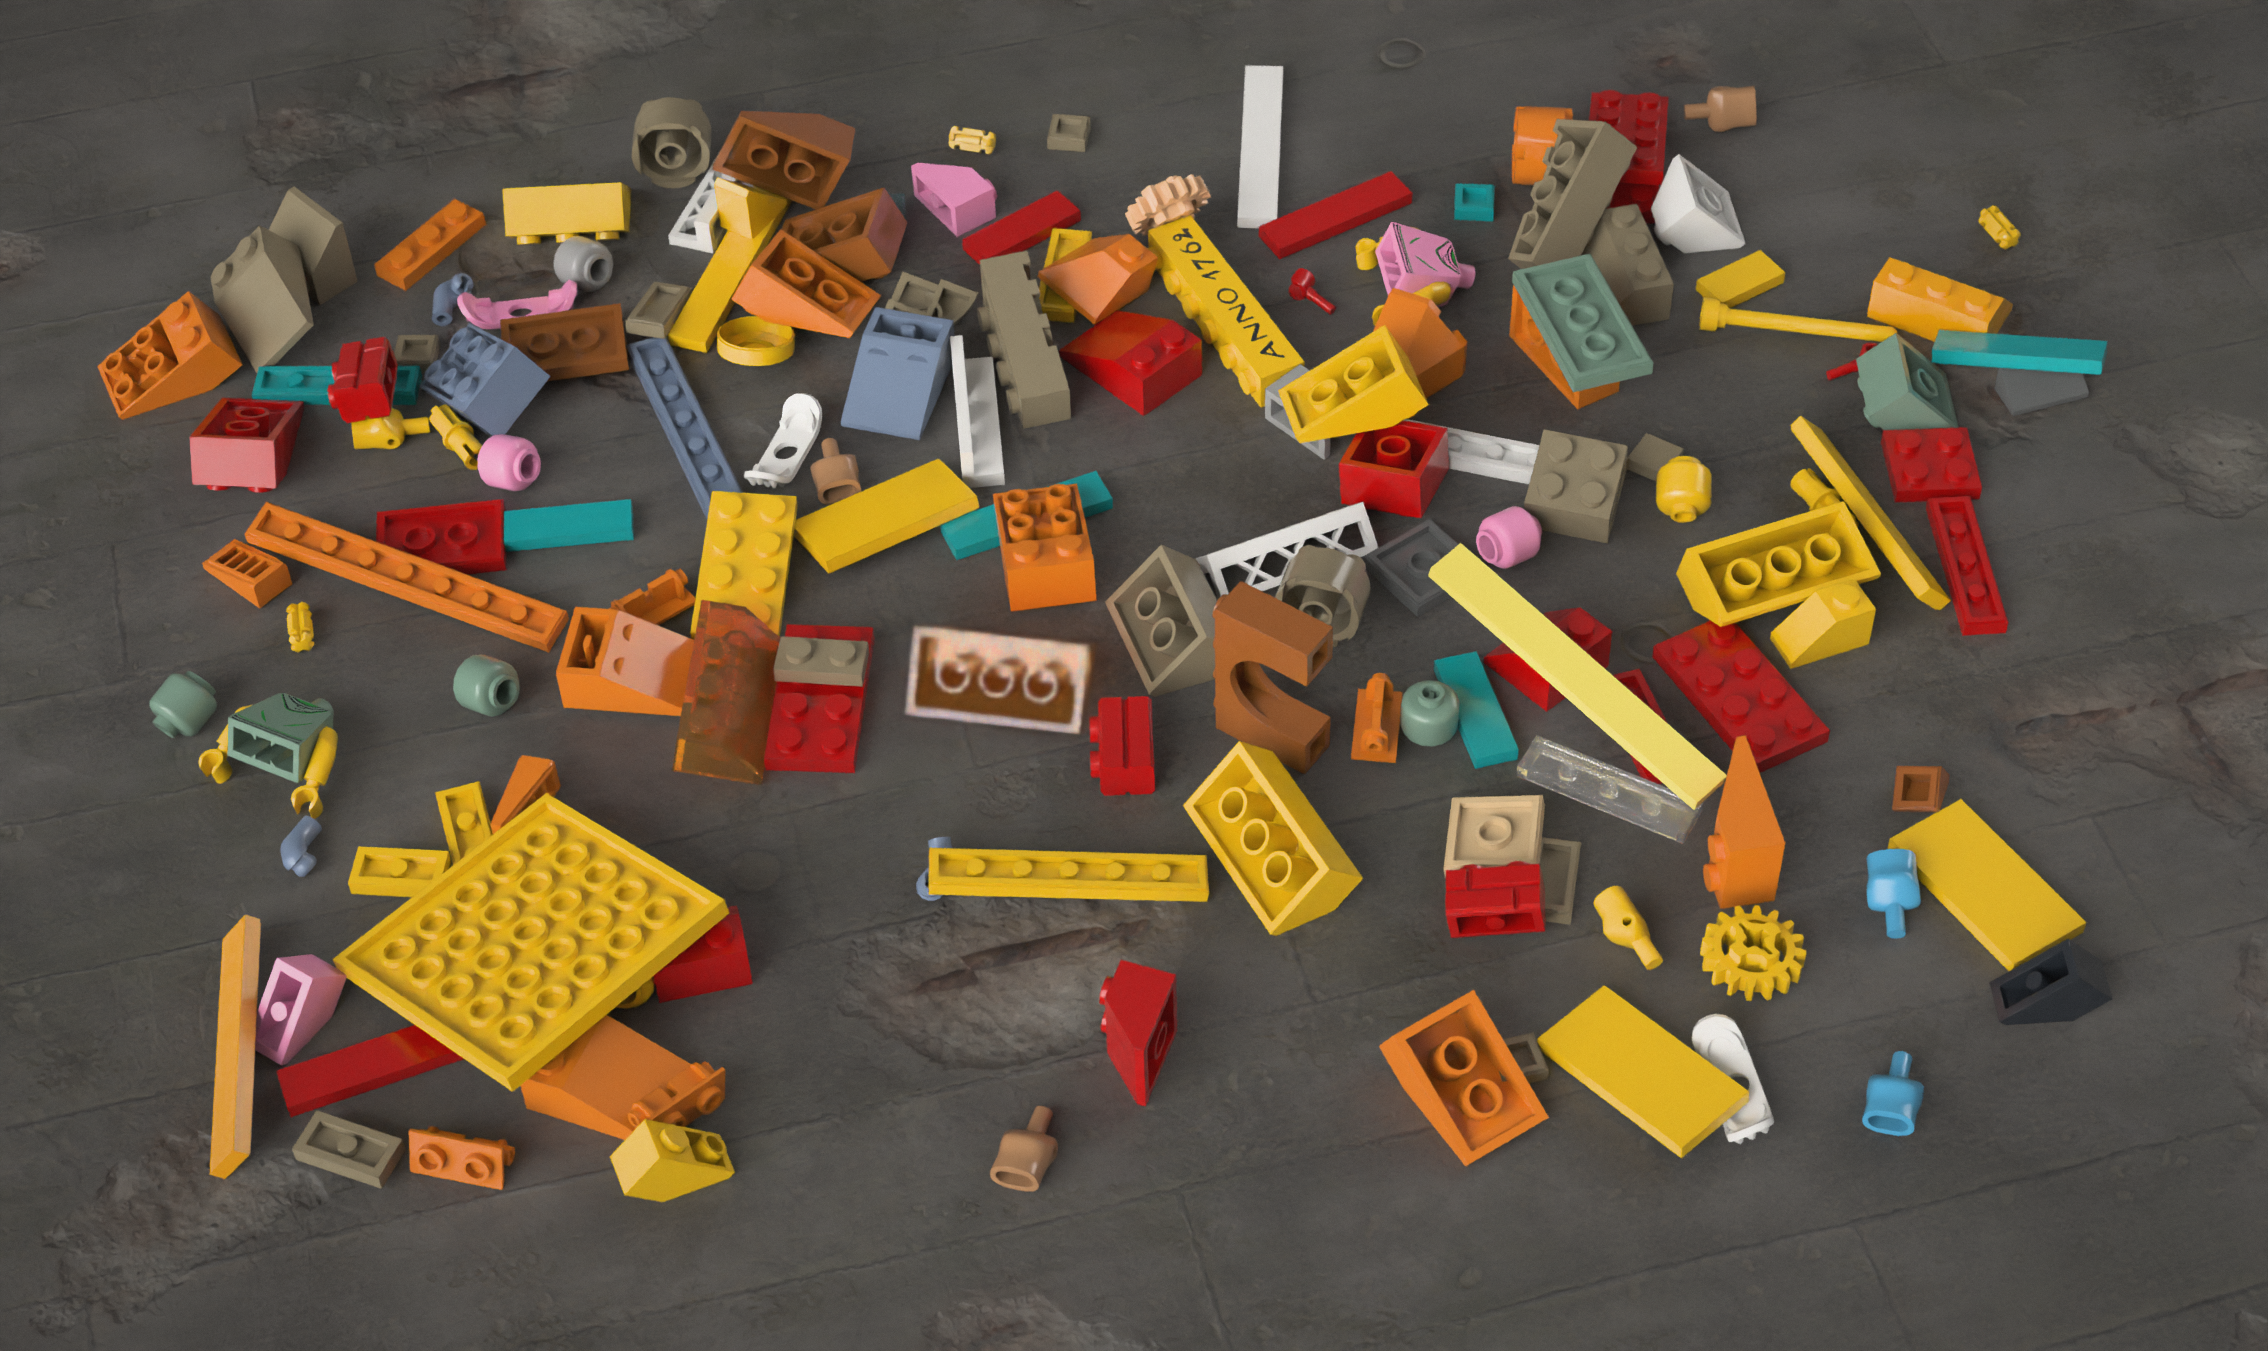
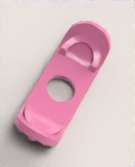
M568 280L561 289L550 290L548 296L491 302L490 298L477 299L472 294L464 292L458 296L457 302L468 322L482 329H500V320L516 318L510 314L517 309L526 308L532 310L525 316L572 310L574 298L577 296V283Z

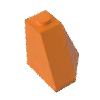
M1392 288L1373 332L1386 325L1408 356L1427 399L1463 376L1466 370L1467 340L1457 329L1452 332L1438 317L1442 311L1431 299Z

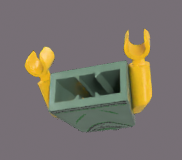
M278 693L254 705L243 706L228 717V724L216 741L220 744L218 748L209 749L200 755L199 766L206 777L212 773L213 778L219 784L226 782L232 775V767L227 761L228 756L296 783L305 779L307 781L306 785L300 786L293 791L291 801L297 815L300 813L302 805L311 801L309 813L312 818L316 819L323 811L318 790L320 785H326L337 752L338 735L333 730L334 710L325 699L318 698L309 703L286 693Z

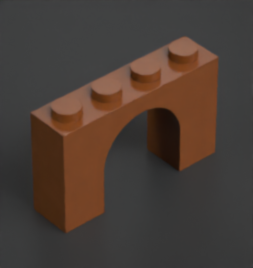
M1240 581L1228 595L1223 594L1218 599L1212 613L1215 619V637L1213 640V648L1215 649V668L1213 671L1215 698L1213 706L1216 708V728L1244 743L1273 751L1280 762L1306 774L1330 746L1331 717L1284 693L1267 677L1260 664L1308 686L1332 659L1333 627Z

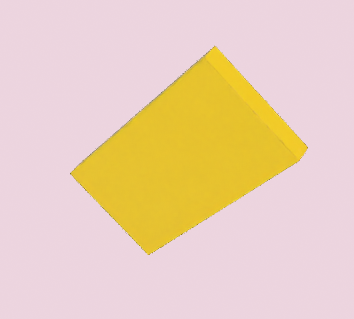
M938 458L796 519L794 537L829 574L979 508L977 495Z
M1962 799L1891 837L1889 840L1888 849H1906L1915 853L1918 880L2008 971L2013 970L2064 940H2071L2084 932L2087 922Z
M1605 985L1537 1038L1538 1045L1543 1054L1680 1158H1683L1749 1102V1091Z

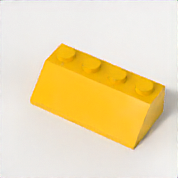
M1842 501L1688 548L1676 575L1693 610L1723 627L1803 602L1817 590L1855 579L1858 584L1879 578L1881 573L1845 502Z
M1239 741L1183 805L1270 935H1280L1333 912L1363 879L1273 751Z

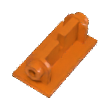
M680 568L676 571L669 569L664 575L648 583L647 591L643 592L639 588L619 600L615 599L611 602V607L608 609L620 610L655 625H660L695 605V597L684 587V585L688 584V578L684 571Z
M1385 673L1374 674L1368 680L1366 689L1358 688L1351 760L1396 763L1403 692L1393 691V682Z
M706 1061L701 1064L694 1062L667 1081V1088L675 1096L671 1098L664 1090L658 1087L641 1100L635 1102L632 1105V1111L628 1113L630 1123L633 1127L637 1128L644 1119L685 1127L701 1115L712 1113L725 1099L726 1069L721 1067L714 1071L713 1067Z
M429 1126L427 1130H409L410 1172L503 1190L504 1165L511 1166L515 1157V1147L508 1146L506 1140L499 1139L494 1141L478 1137L468 1140L466 1135L438 1130L436 1126Z

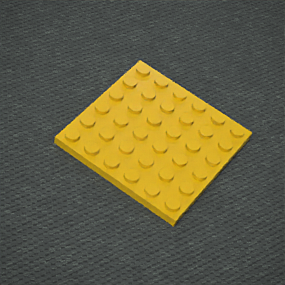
M546 793L333 958V962L337 969L346 974L347 979L513 1092L727 916L729 910L723 898Z

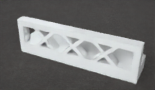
M713 162L668 235L670 244L714 253L727 229L720 226L714 186L716 178L719 177L752 187L754 185L713 170ZM695 227L696 236L685 233L686 230Z
M962 335L950 336L962 481L969 488L1005 485L993 357L964 359Z
M1360 502L1198 557L1196 560L1203 574H1210L1219 599L1223 594H1229L1221 572L1222 568L1236 565L1248 571L1249 575L1245 583L1260 591L1279 586L1288 563L1298 554L1306 539L1314 538L1327 545L1326 548L1359 557L1378 548L1364 503ZM1357 522L1365 546L1350 550L1337 543L1344 526ZM1334 530L1330 539L1322 535ZM1295 544L1292 552L1283 548ZM1271 551L1288 558L1282 574L1277 577L1259 570L1266 554ZM1256 557L1253 566L1244 562L1245 560ZM1256 576L1265 580L1252 585Z

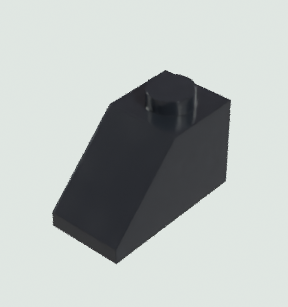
M2070 939L2064 940L1989 982L1999 1022L2004 1025L2074 1021L2113 1000L2102 961Z

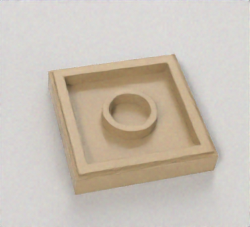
M1543 795L1452 798L1444 860L1445 877L1446 870H1459L1468 864L1480 865L1483 868L1506 866L1513 861L1539 864L1545 811Z

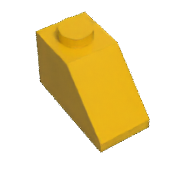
M1852 579L1815 591L1771 632L1770 639L1789 668L1793 669L1868 645L1876 608L1857 581Z

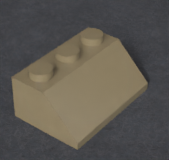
M1637 204L1605 209L1594 229L1592 239L1586 244L1581 255H1592L1632 326L1670 319L1674 283Z
M1162 544L1105 601L1148 694L1154 697L1215 679L1213 677L1215 668V649L1213 648L1215 619L1212 613L1217 599L1197 560Z

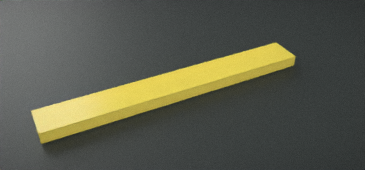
M1462 543L1457 545L1430 568L1428 576L1693 810L1724 783L1727 775Z

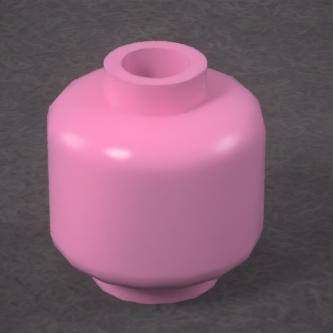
M500 434L491 436L481 447L477 458L478 471L485 484L509 491L525 490L537 478L541 469V460L534 444L525 438Z
M1512 506L1486 517L1482 521L1476 537L1477 548L1485 561L1496 567L1507 569L1536 556L1540 550L1542 528L1535 516L1521 507Z

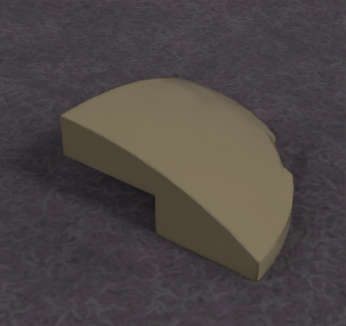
M902 272L893 296L888 300L885 309L953 320L955 326L970 311L978 297V292L943 279L937 285Z

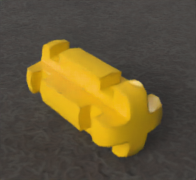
M954 126L949 133V147L952 149L960 146V150L982 153V150H986L985 154L990 155L996 146V135L993 132L985 135L984 130L963 127V131H960L959 126Z
M1992 205L1980 212L1981 216L1978 220L1980 225L1985 226L1984 229L1996 243H2000L1999 246L2002 249H2008L2011 246L2015 247L2019 243V230L2014 229L2015 226L2000 212L1997 206Z
M300 602L299 604L291 603L286 609V612L289 613L287 615L288 634L290 635L289 642L292 644L291 649L298 653L302 650L309 651L314 646L312 641L314 638L313 623L310 618L312 613L308 610L310 607L305 602Z

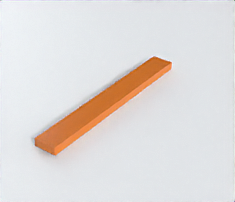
M269 502L264 504L245 532L248 543L548 653L569 620L568 613L564 609Z

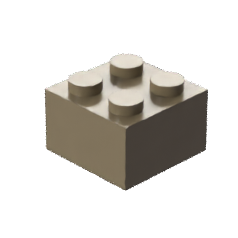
M1543 430L1524 502V509L1538 519L1542 531L1608 544L1627 471L1628 446Z

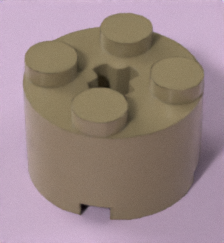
M667 97L649 100L642 105L634 124L632 161L640 174L643 172L651 178V183L664 188L685 187L695 182V178L702 172L704 173L708 168L712 129L701 104L692 99L685 100Z
M1312 545L1303 546L1299 549L1298 554L1288 563L1275 598L1332 626L1333 647H1337L1339 641L1346 638L1350 640L1355 635L1370 595V581L1365 572L1366 565L1359 556L1353 554L1347 555L1338 550L1317 548Z

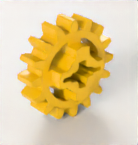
M1740 905L1735 906L1733 917L1720 912L1718 913L1716 924H1707L1705 937L1702 938L1700 955L1704 956L1702 969L1703 971H1713L1711 983L1714 986L1723 982L1728 984L1727 995L1732 996L1739 989L1745 991L1746 1001L1753 999L1754 992H1761L1766 1001L1771 1000L1774 988L1786 994L1789 991L1790 981L1798 983L1806 958V950L1802 949L1803 934H1792L1794 928L1792 920L1785 921L1782 924L1777 921L1779 911L1773 910L1768 916L1761 915L1760 905H1754L1752 913L1745 914ZM1724 943L1727 945L1726 955H1724L1722 950ZM1780 950L1782 951L1784 956V960L1782 962L1779 960Z

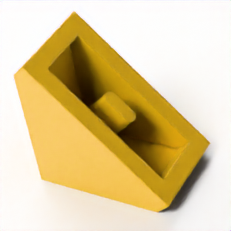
M719 177L716 178L714 184L720 226L751 240L785 208L787 200L756 187Z

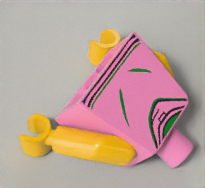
M1391 222L1384 236L1380 237V242L1375 243L1372 239L1363 238L1356 244L1358 268L1370 270L1376 267L1379 262L1387 295H1389L1392 288H1396L1431 299L1436 306L1442 307L1448 304L1457 287L1469 289L1474 283V266L1457 262L1451 241L1447 238L1421 231L1416 227H1408ZM1384 305L1376 307L1373 311L1372 319L1374 326H1376Z

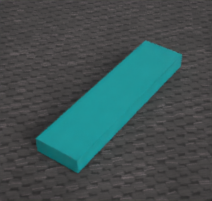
M1939 330L1932 348V362L1938 364L2100 375L2102 374L2107 356L2108 341Z
M259 366L252 398L304 401V405H331L328 397V385L335 383L332 366ZM398 366L392 405L417 404L419 386L422 381L420 366Z
M1097 471L1057 483L1078 485L1085 518L1113 509V498ZM994 504L969 512L940 525L941 534L956 560L1000 546Z

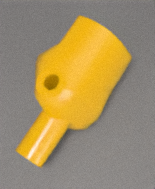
M392 408L390 416L374 419L366 416L363 421L351 423L355 449H395L403 444L405 435L430 433L429 417L404 419L401 412Z
M1611 886L1601 892L1594 900V907L1603 921L1604 935L1614 944L1634 949L1647 970L1657 968L1663 962V959L1651 941L1649 928L1625 890L1621 886Z

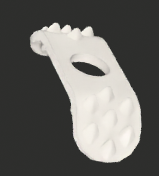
M797 393L786 400L783 405V413L778 431L760 462L754 465L753 471H745L744 478L751 485L755 486L758 483V485L764 484L766 487L771 485L773 488H776L777 484L784 487L786 483H790L793 480L821 428L822 408L817 399L810 394ZM791 446L798 449L790 458L778 459L775 457L776 453L782 448Z
M1712 1014L1700 1019L1693 1028L1691 1037L1696 1053L1730 1078L1740 1076L1749 1080V1102L1723 1123L1728 1141L1741 1144L1744 1137L1751 1140L1755 1139L1756 1132L1768 1133L1769 1127L1774 1124V1118L1739 1027L1733 1019L1726 1015Z

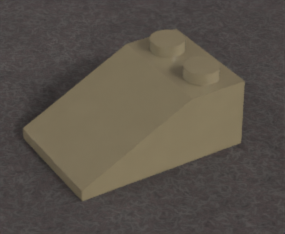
M259 225L249 237H244L240 241L236 250L225 262L219 263L213 270L210 277L215 304L256 372H258L259 366H274L314 325L300 249L298 245Z

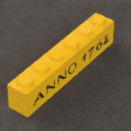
M1191 215L1148 230V249L1158 257L1155 270L1163 278L1167 291L1171 295L1175 294L1182 303L1186 316L1189 319H1194L1200 327L1204 340L1208 344L1212 343L1225 368L1233 370L1244 393L1247 395L1251 394L1260 408L1264 407L1265 388L1299 364L1305 367L1304 360Z

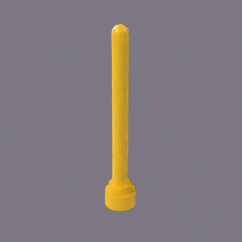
M1705 297L1702 300L1699 330L1716 332L1717 328H1725L1726 324L1883 342L1897 333L1896 329L1890 326L1730 309L1728 304L1720 303V299Z

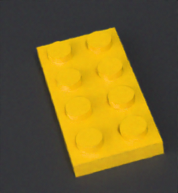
M712 491L690 631L691 639L700 643L779 647L798 507L797 496Z

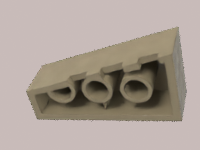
M1556 120L1553 132L1558 136L1554 148L1548 147L1542 160L1547 165L1544 177L1541 181L1534 183L1530 194L1534 201L1533 208L1523 215L1508 258L1519 268L1525 269L1581 256L1586 244L1592 239L1594 229L1604 210L1611 203L1612 195L1622 175L1628 170L1630 160L1637 149V146L1607 122Z
M1027 251L980 260L983 307L977 308L981 331L989 332L987 335V345L990 356L999 360V362H996L999 382L1001 386L1008 385L1009 388L1006 390L1009 410L1011 414L1018 413L1023 429L1071 419L1070 389L1057 347L1053 345L1047 314H1042L1036 279H1030L1031 262Z

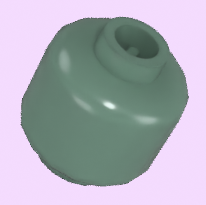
M478 654L467 658L459 666L454 677L453 691L456 700L462 707L492 717L505 713L513 706L519 696L520 682L517 671L511 664L484 654Z
M187 671L184 675L172 673L149 702L151 711L157 716L152 723L171 738H175L178 733L189 737L197 735L217 708V702L213 697L216 690L207 681L191 671Z
M1433 680L1420 681L1410 686L1403 694L1401 703L1400 725L1404 735L1416 744L1430 747L1442 745L1451 740L1457 732L1460 702L1456 692L1449 685Z

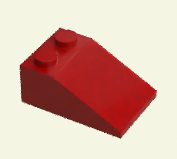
M1117 310L1059 350V356L1142 416L1147 415L1202 376V340L1171 319Z
M221 398L189 437L192 484L206 485L207 489L215 491L227 490L232 486L248 487L249 491L257 493L269 492L277 488L287 474L304 411V401Z

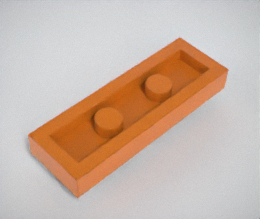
M453 199L374 264L377 276L407 291L486 225L484 213L457 199Z

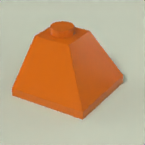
M1131 234L1093 238L1040 270L1038 278L1095 325L1148 292L1158 257Z

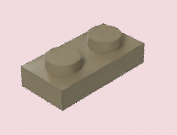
M781 636L773 669L775 681L863 687L869 658L868 642Z
M316 1110L293 1146L292 1151L295 1159L382 1189L406 1151V1148L401 1138Z

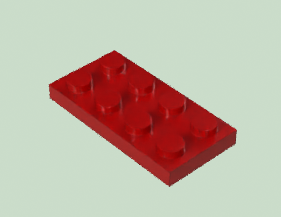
M1615 90L1592 92L1589 121L1607 122L1637 146L1630 160V166L1626 173L1622 175L1620 183L1662 184L1669 97L1659 96L1651 92L1639 95L1621 94Z
M1708 621L1654 645L1653 659L1732 751L1736 737L1746 735L1759 773L1828 742L1830 729L1736 623L1720 627L1714 622Z
M787 624L785 637L868 642L869 658L863 687L777 681L764 756L765 769L772 771L855 773L875 639L873 627Z

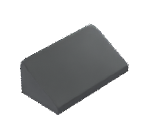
M1999 368L1994 387L2012 416L2089 396L2083 373Z

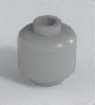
M573 236L566 239L559 246L553 265L555 274L562 283L565 284L568 280H572L577 283L578 290L595 292L608 282L612 274L613 259L612 254L603 244L586 237Z

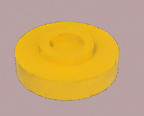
M757 316L730 320L717 331L718 353L724 359L736 364L747 366L777 364L790 358L795 350V334L790 326L765 322Z

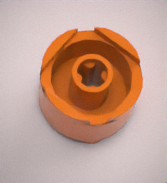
M1516 107L1513 128L1515 136L1514 145H1512L1513 184L1534 185L1535 182L1543 179L1547 165L1542 162L1545 151L1548 147L1554 148L1558 136L1553 132L1556 120H1572V108Z

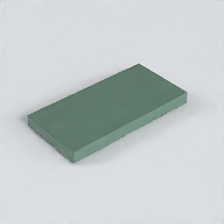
M1591 254L1513 271L1512 282L1573 392L1652 374L1654 364Z

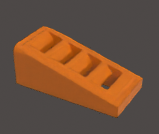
M236 539L202 563L203 568L258 608L263 607L292 585L288 567L285 563Z
M522 755L519 758L490 823L493 834L547 793L555 797L561 784L556 764L553 760Z

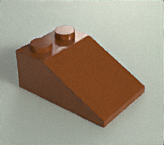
M741 111L712 169L813 209H819L825 206L851 159L855 128L821 114Z
M883 187L786 219L782 230L860 282L872 278H883L892 272L908 222Z

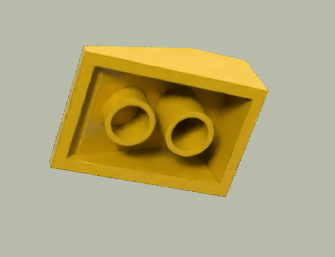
M1383 325L1278 390L1293 432L1299 443L1393 427L1404 419L1411 418L1419 410L1429 405L1408 356L1386 325Z

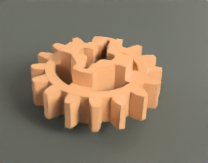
M1190 174L1184 179L1181 176H1170L1165 181L1146 187L1141 192L1142 196L1135 199L1137 203L1128 206V212L1125 213V216L1136 235L1142 233L1143 236L1148 235V230L1191 215L1194 219L1193 214L1200 212L1199 207L1208 204L1207 199L1211 195L1200 175L1194 177L1193 174Z

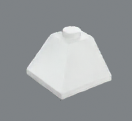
M1680 154L1675 156L1651 207L1656 223L1654 231L1657 237L1665 245L1672 244L1683 253L1736 249L1746 244L1728 191Z

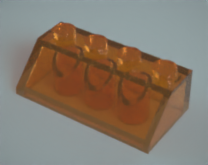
M701 600L672 771L762 785L765 767L764 756L777 685L773 669L780 637L744 606Z
M926 623L913 626L905 714L1081 734L1092 688L1096 642Z

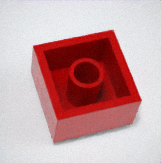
M1403 420L1393 427L1356 433L1339 462L1341 504L1353 505L1363 502L1365 509L1422 519L1449 470L1448 428Z

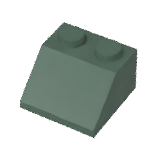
M1897 333L1856 359L1859 372L1857 383L1863 392L1866 405L1863 408V412L1873 427H1880L1883 430L1959 428L1946 373Z

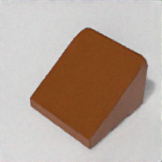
M1897 766L1892 810L1894 812H1939L1949 785L1950 774L1942 766Z

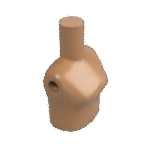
M1714 87L1708 93L1707 103L1684 105L1685 120L1707 118L1709 127L1715 132H1724L1738 127L1756 126L1755 87Z
M827 438L822 441L821 447L824 458L812 463L810 468L819 501L825 505H831L862 490L855 455L840 454L838 442L833 438Z
M1037 1106L1026 1129H1009L1003 1134L998 1155L990 1171V1177L994 1182L1006 1188L1025 1192L1036 1191L1039 1188L1046 1170L1053 1163L1058 1152L1056 1139L1046 1135L1053 1117V1112L1049 1108Z

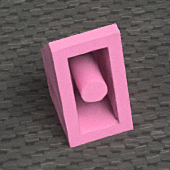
M916 163L911 166L914 196L957 237L996 218L995 200L997 199L995 187L990 180L982 178L973 168Z
M313 954L277 958L257 1011L255 1050L280 1065L288 1064L332 1018L347 978L346 974Z

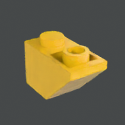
M644 1119L610 1156L624 1195L658 1202H665L724 1181L735 1173L727 1154L726 1145L721 1139L720 1134Z

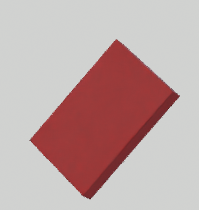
M504 499L380 511L377 512L376 542L464 574L505 571Z

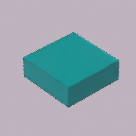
M1455 184L1454 220L1493 221L1495 185Z

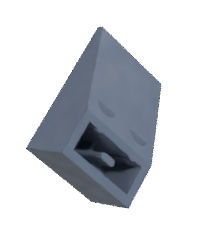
M875 307L862 335L841 418V426L920 440L952 367L950 336H955L954 321Z
M468 323L465 328L458 330L450 340V348L442 358L436 360L428 367L424 375L425 379L419 387L441 403L450 406L454 412L484 433L493 436L506 434L550 378V375L515 346Z

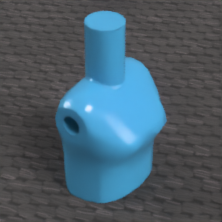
M1886 849L1872 852L1867 856L1868 907L1873 911L1885 912L1888 937L1902 938L1906 935L1904 911L1917 908L1921 904L1916 855L1913 851L1906 849Z
M1897 1051L1893 1054L1889 1075L1873 1074L1869 1077L1866 1107L1862 1123L1868 1129L1895 1136H1907L1914 1132L1917 1113L1922 1105L1924 1086L1921 1082L1908 1078L1912 1063V1056L1909 1053Z

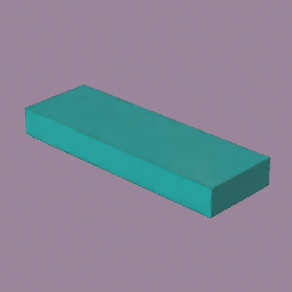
M631 499L504 511V544L506 552L634 540Z
M1477 651L1434 660V672L1437 680L1449 685L1458 696L1460 702L1458 730L1474 768L1477 769L1518 760V746Z

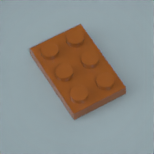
M621 303L500 320L501 339L515 346L550 375L547 381L629 370Z

